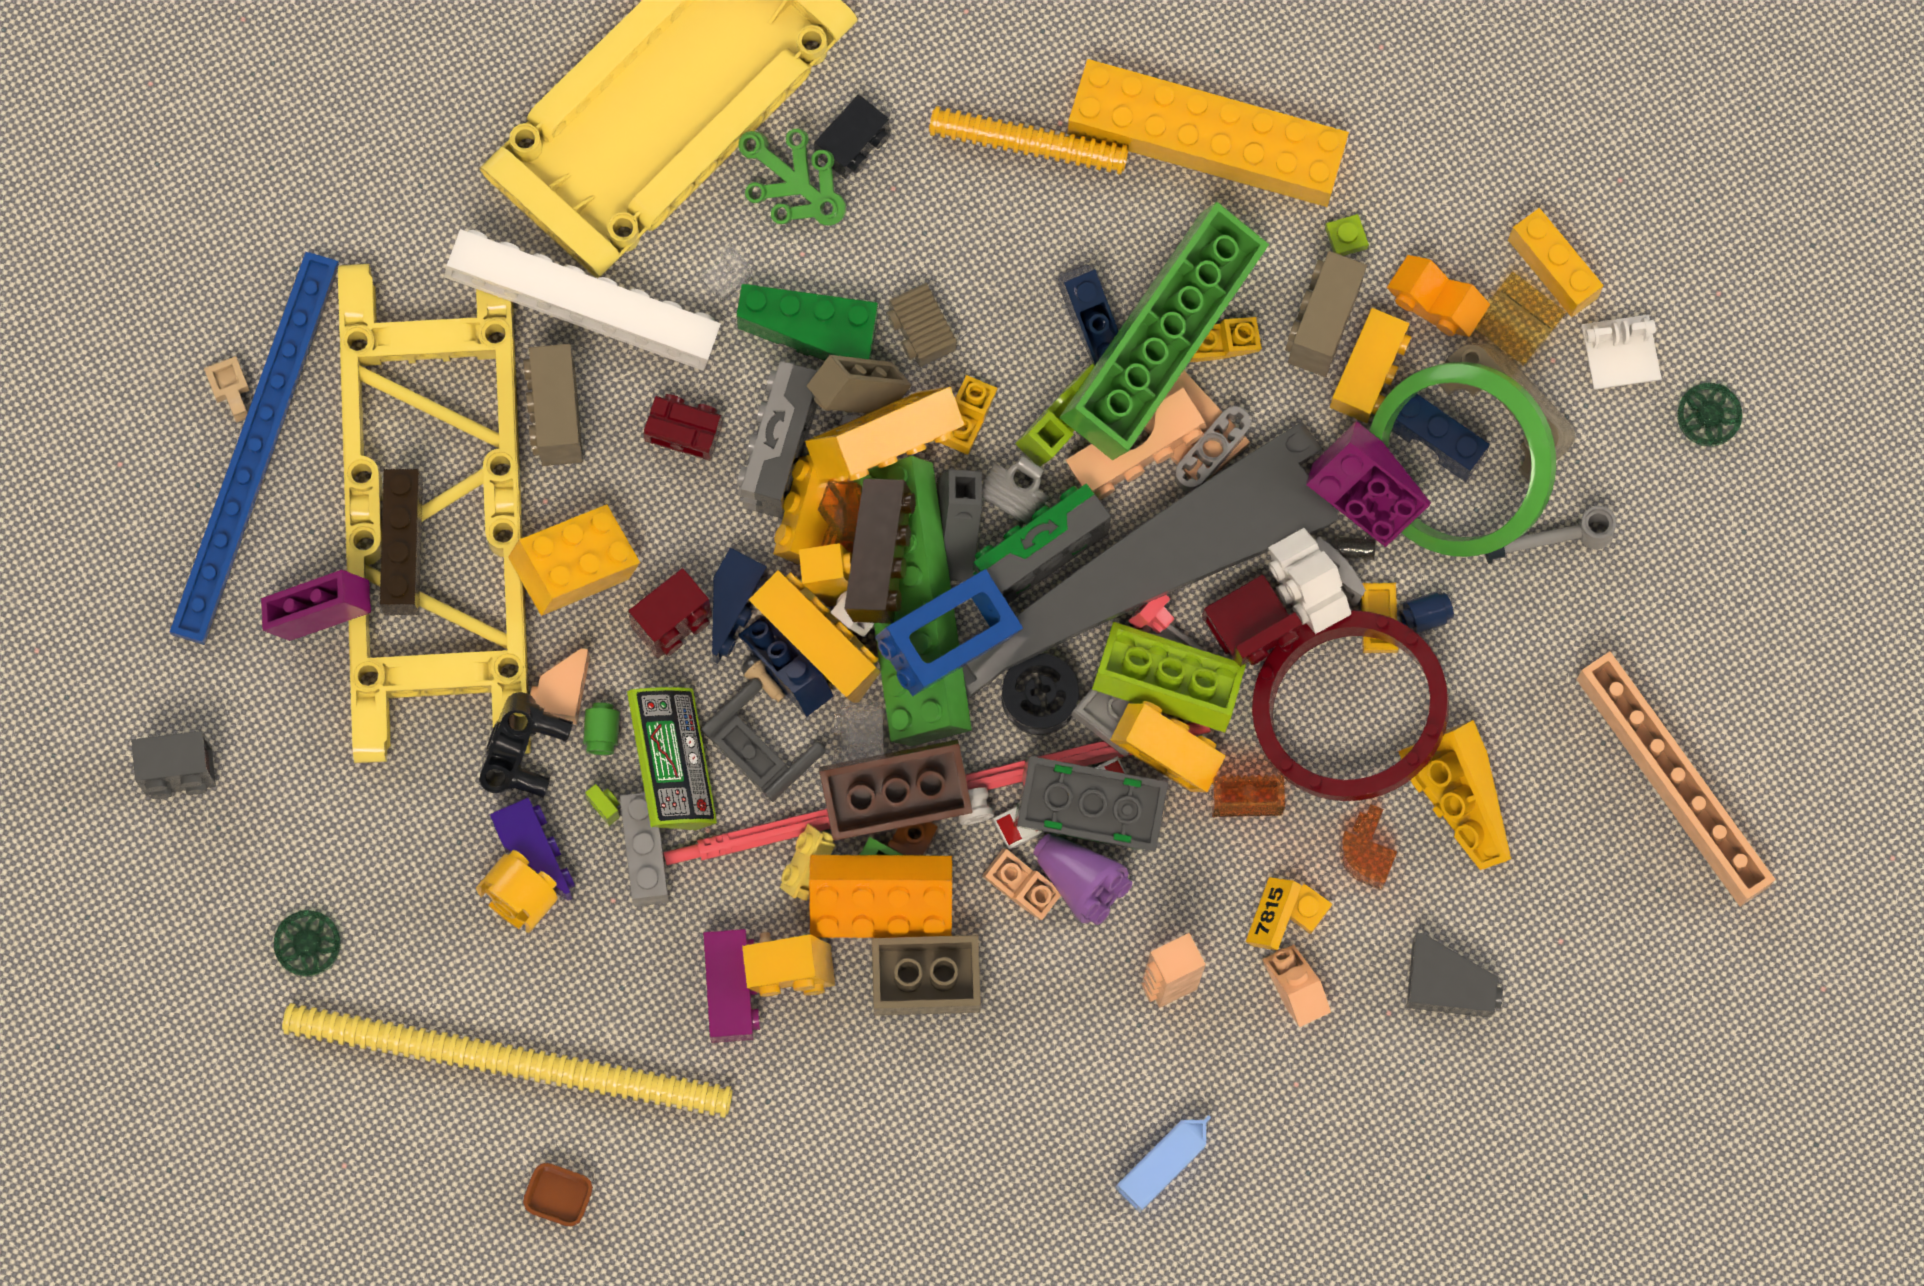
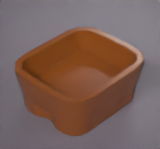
M542 1163L536 1167L524 1195L523 1204L525 1209L535 1216L563 1226L573 1227L579 1224L584 1216L593 1186L590 1179L584 1175L554 1164Z

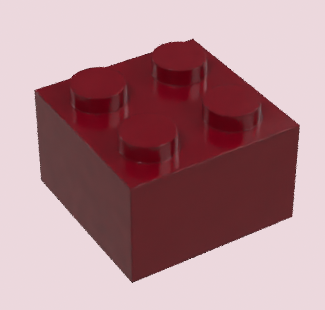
M681 568L628 610L632 629L657 659L664 654L670 656L683 645L681 640L691 632L696 635L703 631L710 623L708 619L712 617L709 598L684 568Z

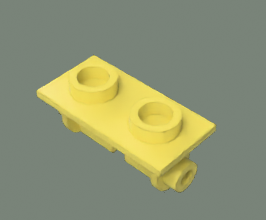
M807 824L805 831L799 835L795 854L791 863L785 867L782 873V883L780 886L792 898L798 897L805 901L808 900L810 855H831L836 845L833 843L832 834L825 831L821 833L812 825Z

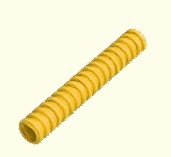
M936 106L932 111L929 125L930 136H935L937 133L940 134L941 138H945L946 135L951 136V140L954 141L956 138H961V142L964 143L967 140H971L973 145L980 142L983 147H987V144H990L993 149H997L1000 146L1003 147V151H1007L1009 148L1013 149V153L1023 151V154L1027 156L1029 153H1034L1036 158L1039 155H1043L1046 160H1049L1050 157L1055 158L1056 162L1063 159L1065 164H1070V161L1075 162V166H1080L1082 163L1086 164V168L1089 169L1092 165L1096 166V170L1099 171L1101 168H1106V172L1109 173L1112 170H1116L1118 175H1121L1125 170L1129 150L1125 144L1122 147H1118L1115 142H1112V145H1108L1106 140L1098 143L1096 138H1091V141L1086 140V136H1081L1079 139L1075 138V134L1072 133L1069 137L1065 136V132L1062 131L1060 134H1055V130L1052 129L1049 132H1045L1043 127L1036 130L1033 125H1029L1026 128L1023 123H1019L1016 126L1013 125V121H1008V124L1003 123V119L992 121L993 118L989 116L987 119H982L980 114L977 117H973L970 112L963 115L960 110L953 113L951 108H946L944 111L941 110L940 106Z

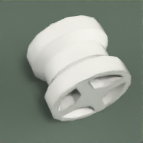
M980 787L968 790L973 813L959 816L960 824L970 825L992 818L994 813L993 809L987 804L989 796L987 788Z

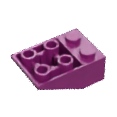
M1357 421L1312 463L1306 483L1308 487L1384 547L1388 546L1431 503L1386 445Z

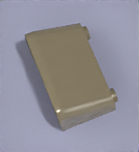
M1490 343L1468 344L1460 347L1446 359L1445 363L1470 362L1485 365L1514 379L1534 398L1544 413L1553 435L1556 461L1570 449L1575 439V430L1571 423L1501 348ZM1461 383L1439 384L1448 395L1457 390L1469 391L1471 396L1474 397L1482 390L1478 387ZM1501 402V404L1514 416V414L1509 410V408ZM1524 433V442L1521 443L1520 448L1524 452L1525 459L1519 468V472L1530 482L1531 455Z

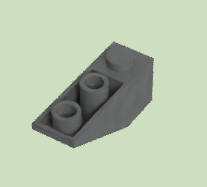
M948 469L937 478V496L950 581H966L972 577L974 571L973 562L975 561L982 511V471Z

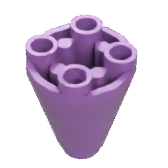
M1049 833L1038 842L1033 854L1038 858V864L1074 916L1081 923L1093 922L1095 925H1099L1104 922L1110 913L1109 907L1115 902L1117 897L1122 898L1132 887V881L1128 879V870L1121 863L1064 837L1054 836L1052 833Z

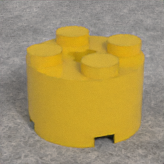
M512 850L509 855L504 854L476 886V891L481 898L487 893L492 899L488 906L505 921L518 929L524 924L525 932L530 933L558 900L557 893L554 890L557 884L545 872L540 871L537 874L527 866L529 861L521 853Z

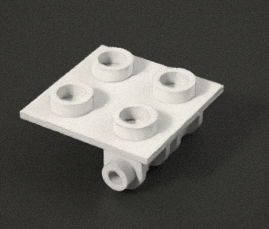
M1649 315L1581 325L1594 390L1662 379L1653 333H1656V326L1654 320H1650Z

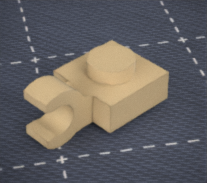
M234 356L204 368L217 403L227 399L236 423L245 420L247 410L240 394L250 390L237 357Z

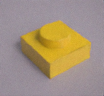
M1303 884L1292 910L1290 920L1312 934L1331 908L1332 903L1306 884Z

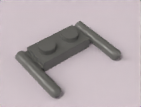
M754 678L709 719L700 730L770 801L774 802L826 752V747L821 742H815L788 768L735 715L762 689L761 681Z

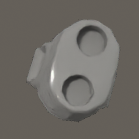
M1021 456L1019 461L1011 465L1008 470L997 463H992V468L989 469L986 479L983 480L982 498L1025 525L1033 521L1032 515L1046 506L1047 501L1050 500L1048 495L1038 490L1041 483V475L1045 469L1024 456ZM1017 470L1033 479L1029 487L1021 488L1015 484L1014 473Z

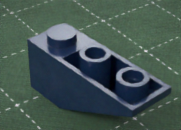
M1085 264L1058 275L1055 279L1066 308L1095 366L1119 331L1096 270Z
M732 548L727 552L713 577L712 656L713 662L716 664L720 662L722 656L728 658L737 642V639L733 638L739 626L745 628L754 611L750 608L752 603L749 599L768 580L767 566Z
M764 615L738 634L751 653L761 660L768 674L781 687L785 695L806 717L834 697L822 673Z

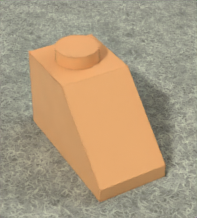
M579 649L542 674L538 686H532L530 695L534 698L536 704L540 705L539 707L544 708V712L571 720L573 724L578 723L590 661L588 649Z

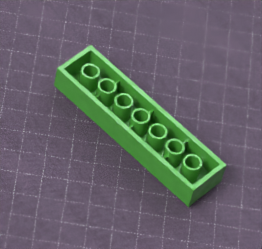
M1218 202L1201 212L1059 418L1112 461L1128 452L1269 244Z
M914 456L899 459L896 463L883 468H878V466L868 469L869 475L854 480L858 513L864 479L905 480L910 491L915 494V511L909 515L908 521L911 529V541L909 546H905L903 556L906 560V574L904 579H900L899 583L902 602L900 611H895L894 622L951 589L933 463ZM954 609L910 634V642L925 663H931L959 646ZM875 623V635H878L890 624ZM876 639L891 742L913 747L972 731L963 667L912 697L909 690L903 688L899 683L897 671L890 660L881 654Z

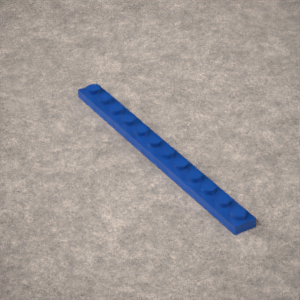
M305 251L169 631L172 636L205 645L335 280L339 262Z

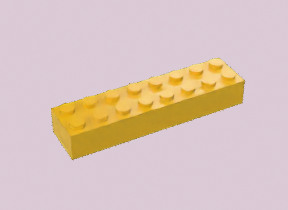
M1091 59L1086 61L1068 120L1067 134L1071 135L1072 133L1079 138L1086 136V140L1090 141L1091 138H1096L1098 143L1106 140L1108 145H1112V142H1115L1118 147H1122L1125 144L1129 152L1324 207L1329 205L1349 132Z

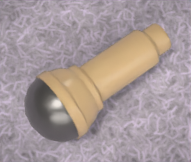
M750 657L745 660L742 665L744 677L749 680L754 678L760 680L763 690L772 699H775L778 703L783 700L786 695L767 673L761 660L758 657Z

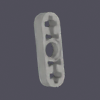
M1236 406L1224 410L1204 433V436L1196 442L1178 463L1175 471V481L1182 490L1191 492L1204 484L1245 438L1251 424L1250 416L1246 410ZM1237 417L1240 418L1242 429L1240 430L1235 427L1226 439L1222 434L1228 428V418L1231 420H1235ZM1208 441H1217L1221 444L1223 452L1218 457H1208L1203 451V445ZM1197 455L1203 463L1197 471L1196 477L1198 480L1196 481L1191 478L1186 481L1184 480L1185 472L1183 469L1192 470L1198 461L1193 456Z

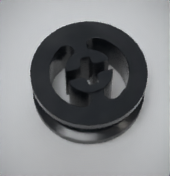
M1040 653L1008 670L1002 686V707L1008 720L1019 730L1031 735L1052 734L1065 727L1072 719V712L1078 703L1079 685L1076 675L1067 663L1053 655ZM1033 673H1046L1057 679L1058 682H1053L1049 677L1040 675L1039 687L1042 693H1046L1045 706L1047 711L1053 707L1055 699L1058 697H1062L1065 700L1062 707L1048 716H1034L1023 710L1022 707H1027L1031 712L1040 714L1042 706L1039 697L1034 696L1035 682L1033 678L1027 682L1024 691L1019 692L1016 690L1017 684L1024 677Z

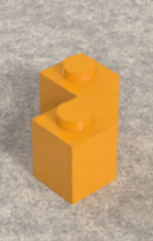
M1407 255L1387 286V289L1396 297L1395 302L1399 307L1417 314L1437 326L1441 332L1448 336L1457 334L1470 337L1490 306V303L1473 284L1449 280L1431 259Z

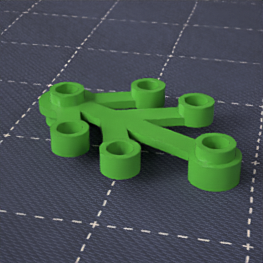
M792 129L786 135V143L792 148L794 170L768 149V140L764 134L749 131L741 136L739 140L741 154L747 158L759 159L785 181V183L769 185L756 182L751 183L746 187L745 196L752 203H762L768 198L802 195L812 204L790 207L787 204H777L771 210L772 220L777 224H788L791 220L815 217L823 225H836L845 216L846 204L844 199L834 192L832 174L834 156L827 150H818L812 155V165L815 169L819 170V191L810 184L806 150L809 138L808 134L802 129ZM795 133H799L802 136V141L797 146L792 141ZM751 138L756 142V147L753 151L747 149V141ZM821 154H825L828 158V162L824 167H821L818 163V158ZM756 186L761 189V196L758 199L752 196V190ZM827 202H830L833 206V211L829 215L823 211V206ZM782 207L787 211V216L784 220H780L777 215L778 210Z

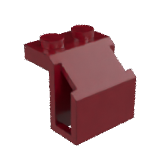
M1263 574L1205 607L1202 613L1204 622L1225 654L1230 653L1240 667L1248 662L1251 666L1261 662L1269 655L1267 651L1278 644L1281 648L1290 645L1299 638L1297 633L1300 632L1302 622L1296 612L1291 615L1287 613Z

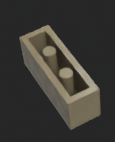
M829 355L807 384V387L815 396V402L824 410L867 414L901 399L911 387V384L893 362Z

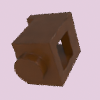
M934 821L897 828L887 847L902 855L926 856L938 833V826L933 824ZM916 828L920 830L921 836L918 839H911L908 836L910 829Z

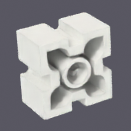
M1305 528L1268 547L1272 558L1269 568L1275 579L1280 583L1276 587L1278 595L1285 605L1291 604L1293 606V612H1296L1302 625L1307 623L1313 632L1317 634L1351 615L1346 595L1341 590L1343 585L1337 566L1324 551L1321 552L1319 550L1317 542Z

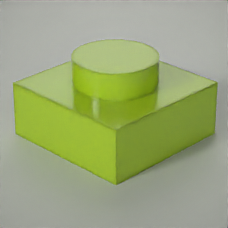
M1358 214L1326 223L1325 230L1334 253L1346 256L1368 249L1369 244Z
M595 784L585 792L588 802L608 826L620 818L616 808L620 803L608 788L602 792Z

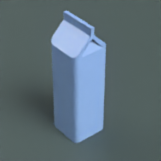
M1208 1115L1204 1120H1181L1115 1186V1189L1141 1213L1206 1147V1124L1211 1117Z

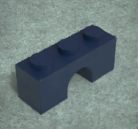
M1418 394L1406 403L1391 430L1408 443L1414 439L1428 446L1438 456V464L1464 482H1467L1484 459L1490 446L1485 440Z

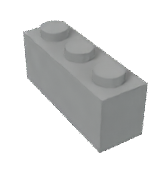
M645 792L620 795L633 905L637 907L669 903L661 830L650 825Z

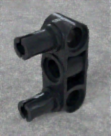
M517 692L510 695L491 732L483 757L479 778L480 785L490 793H502L508 789L513 791L515 788L544 798L550 777L521 768L520 764L526 751L530 734L535 735L538 732L567 742L573 721L544 712V708L539 707L540 705L536 704L534 698L527 693ZM513 713H521L525 716L520 717L514 715ZM493 769H497V770H500V771H502V772H494V771H492V770H493Z

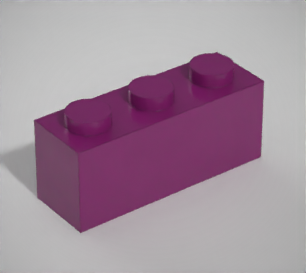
M339 570L261 598L262 629L267 633L292 641L371 613L369 580L345 570Z
M746 929L703 932L711 1043L754 1040L753 1030H760L759 1009H752L751 995H758V993L747 988L742 946L754 944V939H747Z

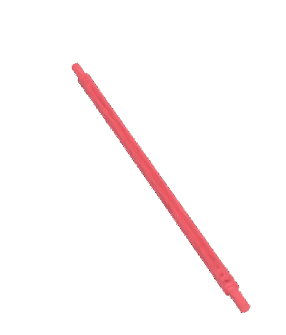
M1193 722L1186 724L1189 726L1188 732L1194 736L1211 732L1209 727ZM1103 740L1038 757L1089 766L1109 761L1117 756L1118 758L1124 756ZM1025 760L965 774L968 790L980 787L991 790L1023 782ZM827 808L697 840V844L663 852L666 866L700 857L703 861L796 838L805 831L807 824L812 825L820 832L829 830L831 828Z

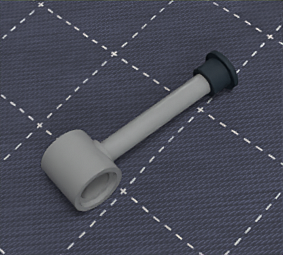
M1593 506L1585 511L1582 520L1578 521V525L1521 536L1507 546L1485 554L1488 564H1491L1493 559L1505 557V553L1579 538L1588 548L1602 549L1608 546L1613 539L1616 517L1607 507ZM1594 522L1601 523L1605 526L1606 531L1595 533L1589 528V525Z

